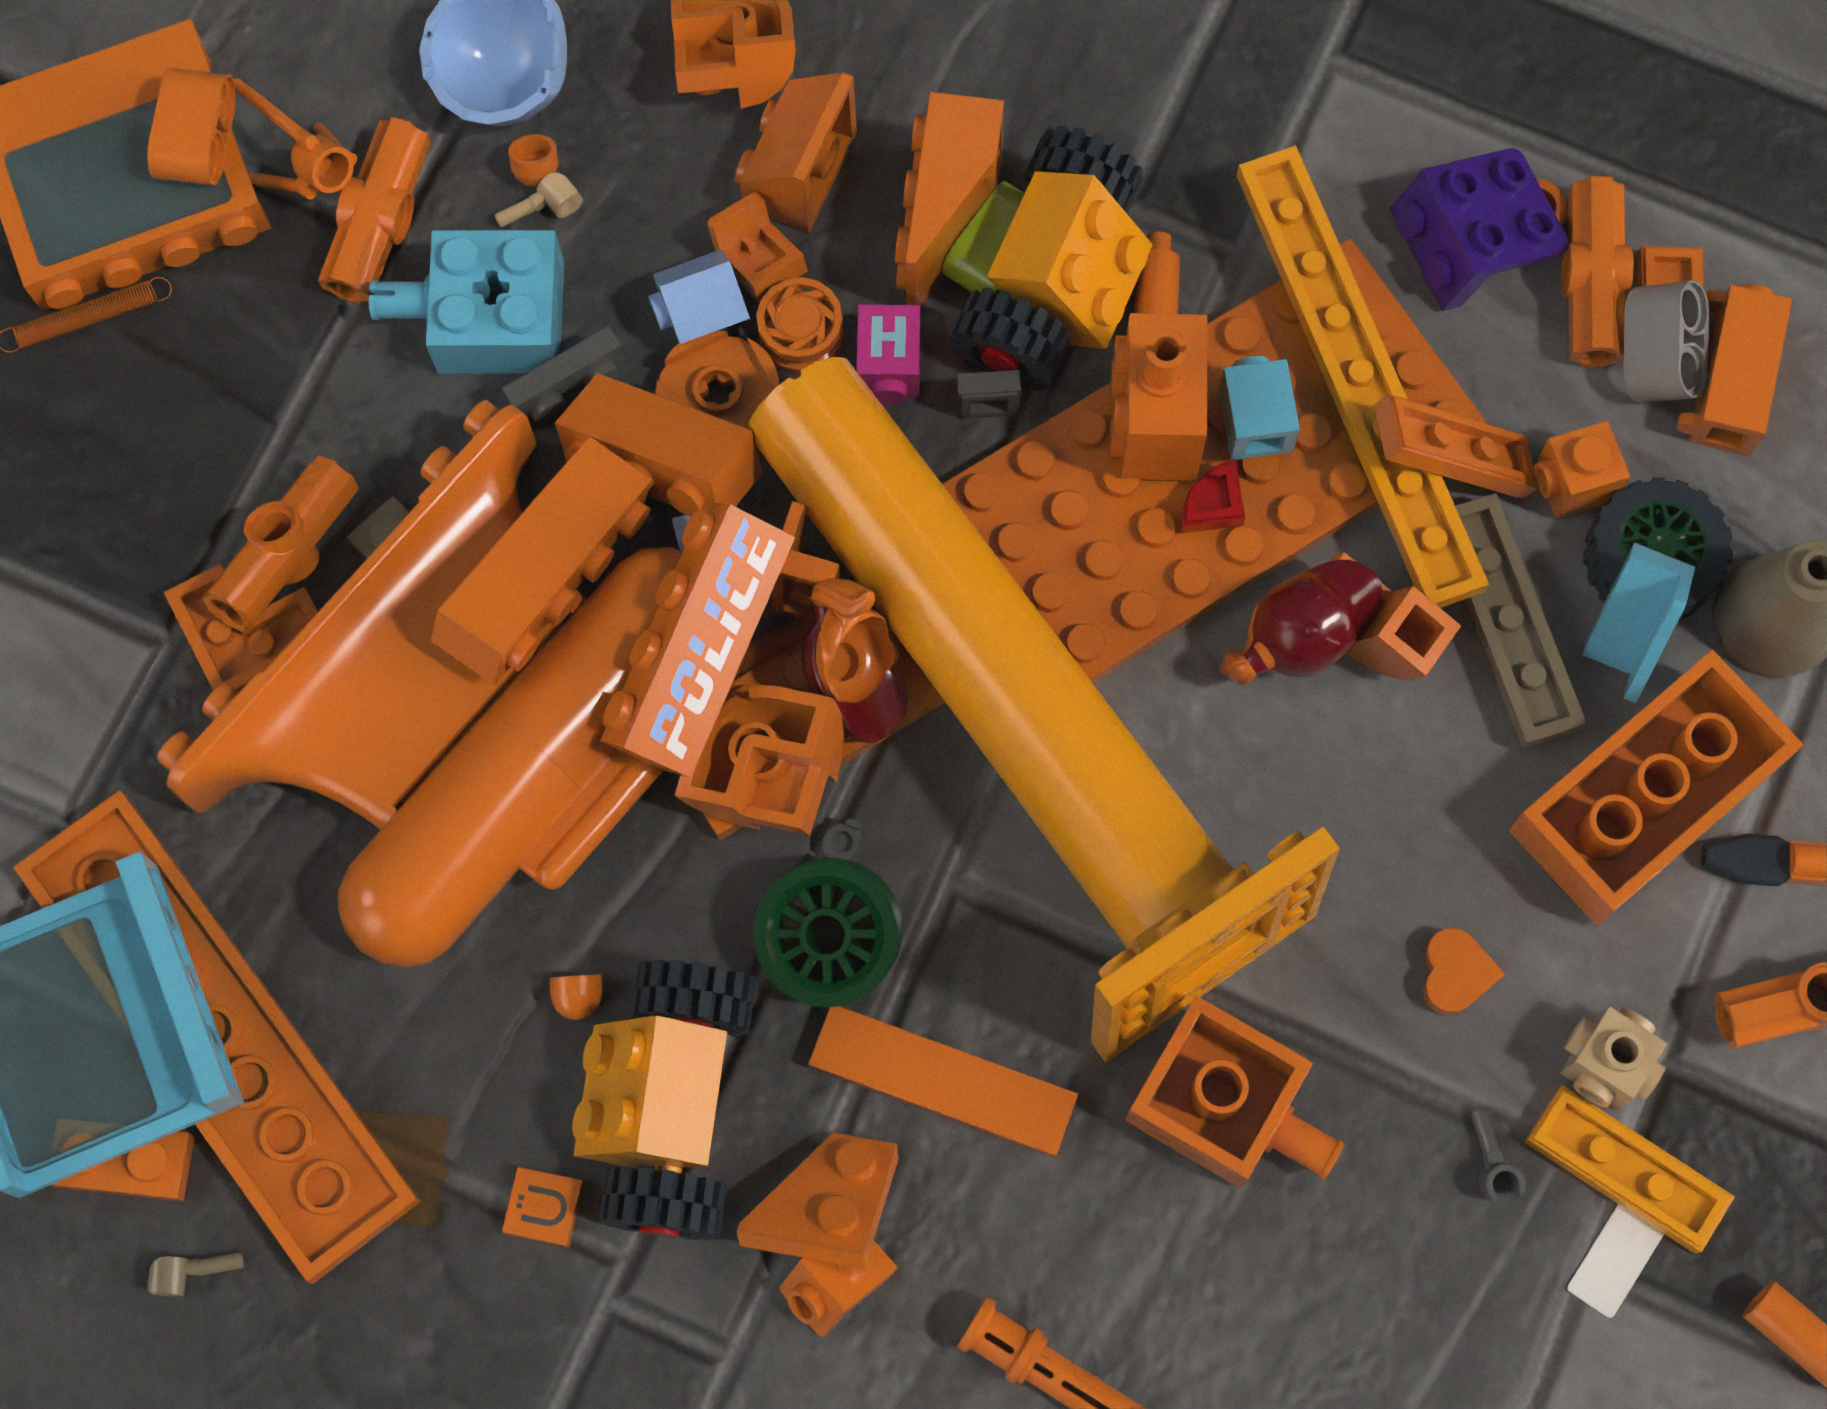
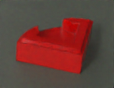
M1236 460L1226 461L1213 466L1193 485L1183 504L1180 521L1181 533L1244 525L1245 513Z

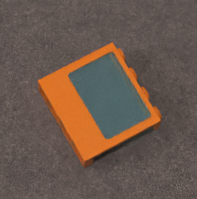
M191 18L0 85V219L23 287L41 311L50 308L64 309L74 306L86 295L108 287H127L136 283L142 275L167 266L181 267L194 262L200 254L225 245L240 246L252 241L258 233L272 229L255 193L233 130H231L223 173L217 185L153 179L149 173L147 161L148 142L164 72L168 68L211 72L212 64L207 50Z

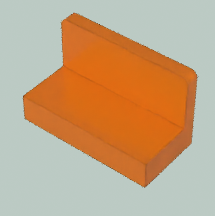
M792 501L782 531L794 536L795 540L772 590L771 602L772 611L802 619V616L804 617L808 613L811 616L814 614L813 601H811L813 587L828 578L839 579V564L805 554L807 546L805 504ZM816 614L813 615L815 622L817 621Z

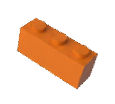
M599 373L593 377L555 422L567 462L590 436L652 479L647 494L648 497L669 504L687 516H692L697 510L702 509L704 502L731 504L736 507L762 475L752 430Z

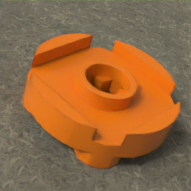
M717 330L685 343H678L670 351L664 360L665 367L660 373L659 381L657 379L655 393L658 396L748 429L749 420L758 405L779 385V379L771 357L758 343L747 338L746 342L739 337H730L727 331ZM718 380L722 387L732 384L736 390L728 395V402L717 405L715 402L708 403L703 399V397L709 394L707 384Z

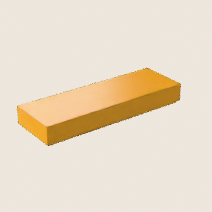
M1564 1085L1557 1088L1524 1142L1694 1254L1702 1253L1735 1198L1731 1193Z

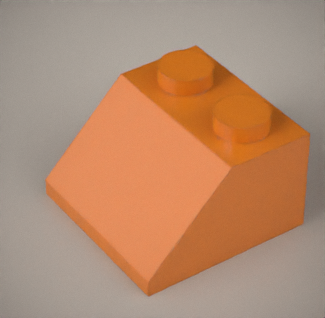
M843 72L788 80L779 100L771 98L767 103L759 128L763 134L755 150L747 149L743 153L736 170L735 182L740 184L742 198L752 192H757L765 200L769 219L810 234L857 134L854 77Z

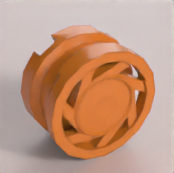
M809 278L785 279L772 286L760 300L756 314L760 344L769 354L776 368L784 373L801 376V369L814 362L837 357L840 354L844 340L843 318L840 302L830 288L818 280ZM802 288L809 289V290H813V291H804V290H802Z

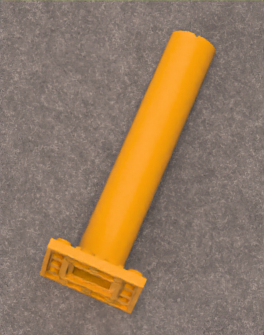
M831 357L814 362L800 370L801 376L799 378L791 379L789 377L778 385L758 405L749 420L748 429L753 431L755 444L797 502L805 504L806 514L856 582L875 593L876 601L873 605L887 620L888 625L1127 947V950L1113 957L1098 971V975L1102 980L1095 984L1091 1044L1104 1062L1108 1063L1188 1007L1195 995L1202 997L1314 919L1340 847L1322 826L1307 838L1304 837L1301 831H1298L1282 840L1267 855L1271 863L1255 874L1246 862L1233 869L848 359Z

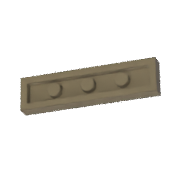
M1491 494L1456 505V510L1489 582V586L1484 593L1464 599L1521 748L1525 749L1582 731L1587 725L1586 719L1497 494Z

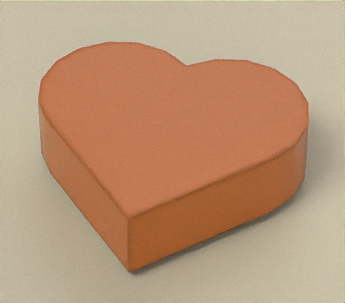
M1445 928L1437 932L1426 945L1424 953L1425 963L1431 973L1424 981L1423 995L1428 1006L1438 1014L1451 1016L1463 1012L1506 975L1472 936L1464 930Z

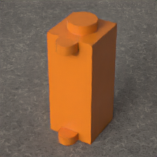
M1731 284L1727 292L1721 290L1706 291L1709 311L1715 312L1708 345L1707 385L1702 395L1697 398L1694 413H1682L1679 415L1677 429L1680 432L1690 434L1688 442L1750 456L1766 434L1792 298L1775 295L1771 289L1761 285L1747 284L1737 286Z

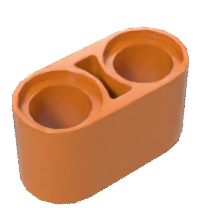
M177 68L166 69L159 89L148 142V170L153 179L212 186L219 183L224 169L236 108V87L231 74Z

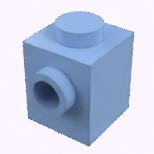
M722 249L653 274L659 292L648 297L661 331L672 327L680 344L750 319L731 263Z

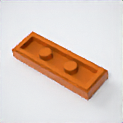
M1388 394L1374 405L1386 460L1524 499L1538 489L1526 435Z

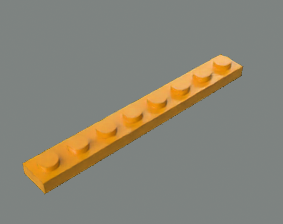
M1296 145L1240 164L1236 175L1414 587L1440 608L1484 593L1489 586V582L1442 476L1385 459L1374 405L1388 394L1404 399L1408 398Z

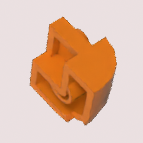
M671 0L675 75L678 93L695 92L701 95H711L719 93L724 89L739 88L740 106L742 109L764 103L782 90L793 72L796 53L792 8L788 0Z
M748 685L747 692L729 698L723 704L692 777L680 776L675 796L699 811L736 825L759 830L760 826H766L810 836L826 782L837 783L842 761L844 729L842 714L836 701L832 697L774 685Z

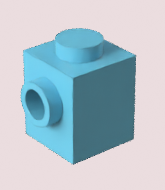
M1251 356L1236 361L1230 367H1224L1219 387V397L1230 460L1293 453L1300 428L1287 359L1269 361L1264 356Z

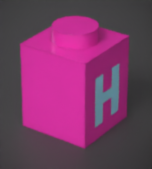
M858 304L857 373L881 404H898L904 402L907 398L920 397V305Z

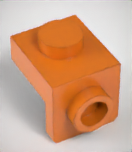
M752 192L708 220L707 225L715 251L722 249L731 263L737 282L757 302H760L772 286L785 279L798 278L808 272L804 254L770 222L765 200L757 192Z
M873 1240L865 1269L802 1258L780 1285L779 1289L787 1299L789 1308L796 1318L804 1324L810 1325L816 1334L823 1338L835 1328L849 1311L884 1284L898 1267Z

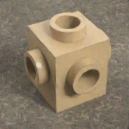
M1608 1007L1595 1019L1592 1020L1585 1015L1577 1024L1564 1045V1049L1570 1052L1571 1056L1560 1074L1572 1081L1574 1089L1584 1098L1601 1107L1607 1108L1610 1106L1617 1110L1633 1100L1635 1096L1646 1100L1665 1072L1666 1067L1657 1062L1668 1043L1654 1035L1656 1031L1655 1026L1642 1015L1627 1008H1621L1618 1012L1614 1008ZM1611 1047L1630 1058V1063L1618 1062L1612 1055Z

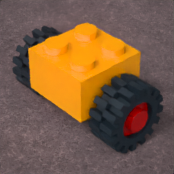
M1057 126L1056 131L1053 128H1049L1042 134L1024 173L1023 184L1028 185L987 275V278L999 290V293L996 295L991 289H982L981 293L978 290L972 291L968 295L949 336V346L954 347L952 352L957 357H964L963 363L970 368L979 367L981 372L1020 370L1021 389L1028 390L1030 386L1035 391H1039L1043 387L1048 388L1051 385L1068 345L1107 349L1153 246L1127 214L1142 182L1143 177L1141 175L1143 171L1141 166L1134 165L1136 159L1131 154H1121L1123 147L1115 142L1111 145L1104 143V136L1094 133L1093 137L1087 136L1085 129L1074 127L1071 133L1066 126Z
M661 959L652 960V962L643 961L639 964L631 1013L632 1019L594 1025L593 1033L589 1037L583 1052V1067L586 1071L582 1101L578 1104L573 1116L572 1131L576 1138L574 1157L621 1166V1168L610 1167L607 1170L600 1224L612 1228H622L621 1230L631 1232L638 1231L642 1234L671 1238L681 1237L691 1240L720 1239L727 1184L708 1177H697V1175L688 1173L682 1174V1167L708 1166L727 1035L739 1037L741 1034H749L757 981L753 976L744 975V972L738 970L727 971V968L722 966H705V963L699 962L688 964L682 960L667 962Z

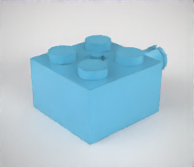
M432 230L430 273L426 276L425 281L371 280L369 290L370 293H374V295H369L371 319H426V347L438 374H527L561 354L564 258L556 231Z

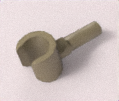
M243 1252L203 1259H186L171 1256L159 1257L150 1266L147 1290L156 1296L184 1297L187 1276H203L245 1268Z

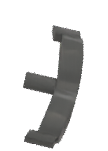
M849 818L845 821V824H836L828 829L822 843L825 855L828 858H842L852 861L862 842L861 823ZM822 885L812 886V891L822 905ZM834 885V903L837 904L843 889L840 886Z

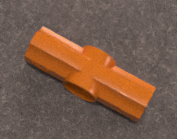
M391 117L389 120H379L358 177L352 176L347 185L341 190L336 211L338 229L318 278L322 289L333 293L339 299L356 304L369 302V295H374L369 290L371 280L380 279L392 245L401 244L409 230L414 210L412 192L431 145L428 133L418 129L411 122Z
M1590 176L1587 179L1572 182L1568 190L1567 224L1569 243L1568 249L1563 253L1560 282L1562 297L1569 299V361L1577 362L1581 367L1603 368L1610 364L1622 363L1624 359V311L1626 298L1632 286L1634 260L1632 247L1625 245L1624 184L1616 182L1610 176Z
M318 455L314 461L308 464L280 501L265 503L251 512L244 523V534L248 541L202 597L208 610L223 620L227 626L245 632L249 627L253 626L284 585L297 583L307 578L319 563V552L315 545L359 490L353 475L342 469L335 460Z
M1827 962L1817 963L1801 972L1715 994L1713 996L1715 1018L1721 1037L1727 1041L1730 1049L1734 1050L1804 1031H1821L1827 1028V1012L1814 1007L1807 996L1808 983L1819 984L1827 990Z

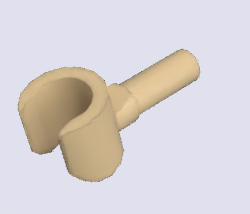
M550 173L540 181L536 193L495 213V217L502 228L535 211L538 212L548 205L558 218H564L574 213L582 205L583 198L565 175Z

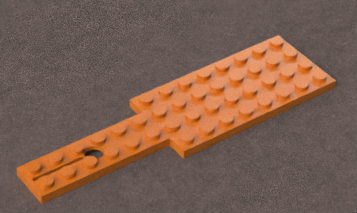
M1349 238L1340 244L1341 249L1408 400L1487 423L1354 241ZM1279 280L1207 324V438L1196 481L1121 479V457H1110L1111 419H1113L1114 398L1110 396L1109 383L942 484L1092 683L1100 680L1379 507L1282 280ZM1251 356H1264L1269 361L1287 359L1300 428L1293 453L1236 460L1245 513L1243 526L1181 533L1180 521L1183 504L1193 485L1213 466L1230 461L1219 397V387L1224 367H1230L1236 361ZM873 605L871 610H874L875 612L879 613V611ZM890 626V636L899 651L898 663L908 693L906 712L893 731L874 743L860 742L843 724L844 741L840 767L945 703L944 699ZM801 642V645L798 644V647L795 645V648L792 646V649L787 650V652L784 651V654L781 652V655L778 654V657L775 655V658L772 657L769 661L767 660L764 664L762 663L734 680L724 703L729 698L747 692L748 685H774L812 693L806 681L802 665V646L804 643ZM702 812L719 841L744 827Z

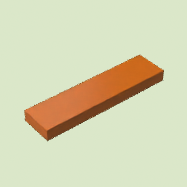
M840 1006L830 1007L808 1064L809 1068L1055 1159L1078 1097V1093Z

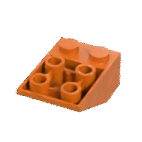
M930 92L927 115H915L912 135V151H914L913 170H908L906 175L903 207L906 208L904 227H899L895 252V264H898L896 289L906 291L907 305H920V308L944 278L941 272L942 266L951 247L998 186L1002 160L1004 100Z

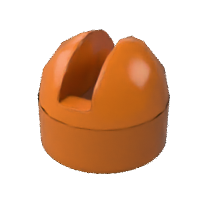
M530 134L514 140L508 148L511 170L516 180L525 186L537 188L540 181L546 175L556 173L559 161L556 144L545 135Z
M602 974L549 978L551 1002L555 1010L564 1018L579 1021L593 1015L600 1006L603 995Z

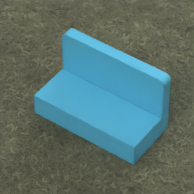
M1637 543L1633 544L1590 631L1582 655L1629 674L1623 699L1635 704L1684 611L1695 567Z

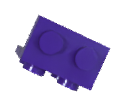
M1515 148L1422 169L1389 208L1395 218L1398 231L1405 238L1422 271L1424 282L1431 289L1442 311L1462 306L1490 275L1558 258L1568 249L1569 240L1525 156Z

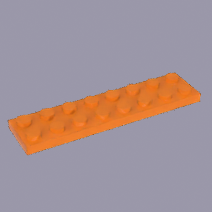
M119 790L13 868L43 909L120 877L115 861L139 851L158 865L245 1102L240 1106L195 1125L306 1282L314 1284L418 1205L421 1200L129 797ZM84 919L59 929L60 935L133 1036L92 921Z

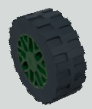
M1653 477L1651 481L1647 482L1638 480L1630 483L1627 489L1623 491L1619 489L1610 497L1606 505H1603L1588 530L1584 541L1587 543V548L1583 552V565L1587 564L1588 574L1586 576L1590 586H1595L1599 592V599L1605 603L1633 544L1637 543L1695 567L1687 603L1680 617L1684 616V618H1687L1694 614L1722 584L1729 572L1726 568L1733 558V549H1730L1731 529L1730 526H1726L1723 520L1724 513L1720 507H1715L1708 500L1709 496L1702 490L1696 491L1688 487L1689 483L1676 480V482L1665 481V477Z

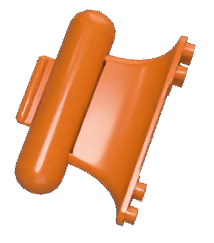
M488 400L478 403L464 421L463 429L473 437L457 456L446 446H441L427 458L422 466L421 476L431 484L418 497L420 502L263 673L257 672L240 692L229 683H223L207 697L202 707V713L210 718L212 723L196 740H193L184 731L176 733L167 740L157 755V761L170 771L166 782L168 788L184 804L197 813L210 811L230 793L240 787L252 783L274 782L294 785L317 792L351 809L380 829L377 835L349 865L338 889V913L344 932L359 951L385 965L404 968L426 965L447 952L519 869L545 889L555 890L563 886L664 771L605 744L600 739L606 728L603 725V715L607 704L617 691L622 690L632 669L629 663L632 647L643 631L649 630L659 607L656 604L658 588L666 574L676 568L682 554L681 551L673 547L642 548L621 561L588 598H585L578 590H575L574 592L578 594V598L565 619L556 627L548 622L536 636L540 639V643L527 664L518 672L510 667L495 685L430 641L437 610L523 513L519 501L518 482L522 471L534 454L536 439L528 418L514 405H508L499 410Z

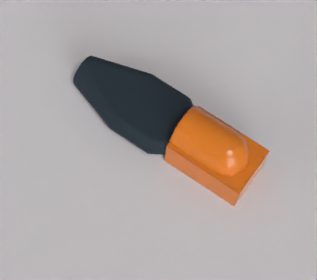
M1743 834L1703 844L1701 849V866L1743 884L1780 886L1783 883L1827 886V843L1786 842L1779 836Z

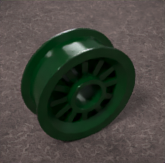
M832 857L820 858L793 868L778 879L766 892L755 916L753 930L754 947L764 973L781 992L807 1005L836 1007L852 1003L864 997L884 979L899 954L903 924L900 908L893 892L875 872L851 860ZM822 885V905L812 891V886ZM834 885L847 889L839 904L834 903ZM797 894H799L809 912L791 902ZM856 894L866 905L851 912L848 907ZM871 913L875 926H857L856 921ZM784 914L799 922L801 926L782 925ZM822 915L832 916L842 924L845 931V939L842 946L828 948L817 942L812 930L816 917ZM783 938H799L800 943L787 950ZM856 938H875L874 948H869L857 941ZM805 951L809 957L801 968L792 958ZM849 952L867 963L861 969H858ZM835 959H837L844 971L845 977L835 978ZM818 960L823 961V978L811 974Z

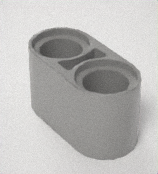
M1696 280L1634 287L1626 298L1624 311L1623 373L1627 393L1636 403L1700 397L1705 390L1708 378L1709 305L1704 288Z

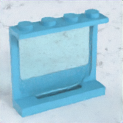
M141 851L115 861L120 877L0 926V1192L21 1198L245 1103L158 865Z

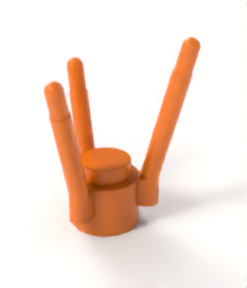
M234 79L236 92L296 141L291 150L290 158L294 172L298 176L297 179L248 172L252 185L297 192L309 200L315 198L318 190L327 194L336 193L347 185L353 174L354 165L357 162L356 154L344 148L322 123L314 124L313 131L316 135H313L241 79Z

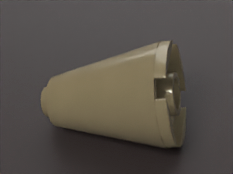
M1817 540L1806 541L1746 561L1736 567L1718 588L1712 607L1713 623L1716 621L1717 629L1722 639L1720 644L1726 655L1746 671L1769 679L1784 678L1788 675L1810 671L1827 658V542Z

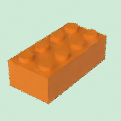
M1712 649L1522 812L1508 831L1598 927L1778 770L1804 744Z

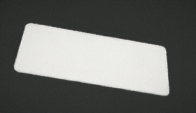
M1618 1204L1568 1284V1291L1606 1317H1614L1664 1233Z

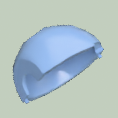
M440 0L426 20L419 48L423 79L427 81L439 103L462 120L503 127L528 121L558 96L565 79L567 39L564 20L560 7L555 0Z

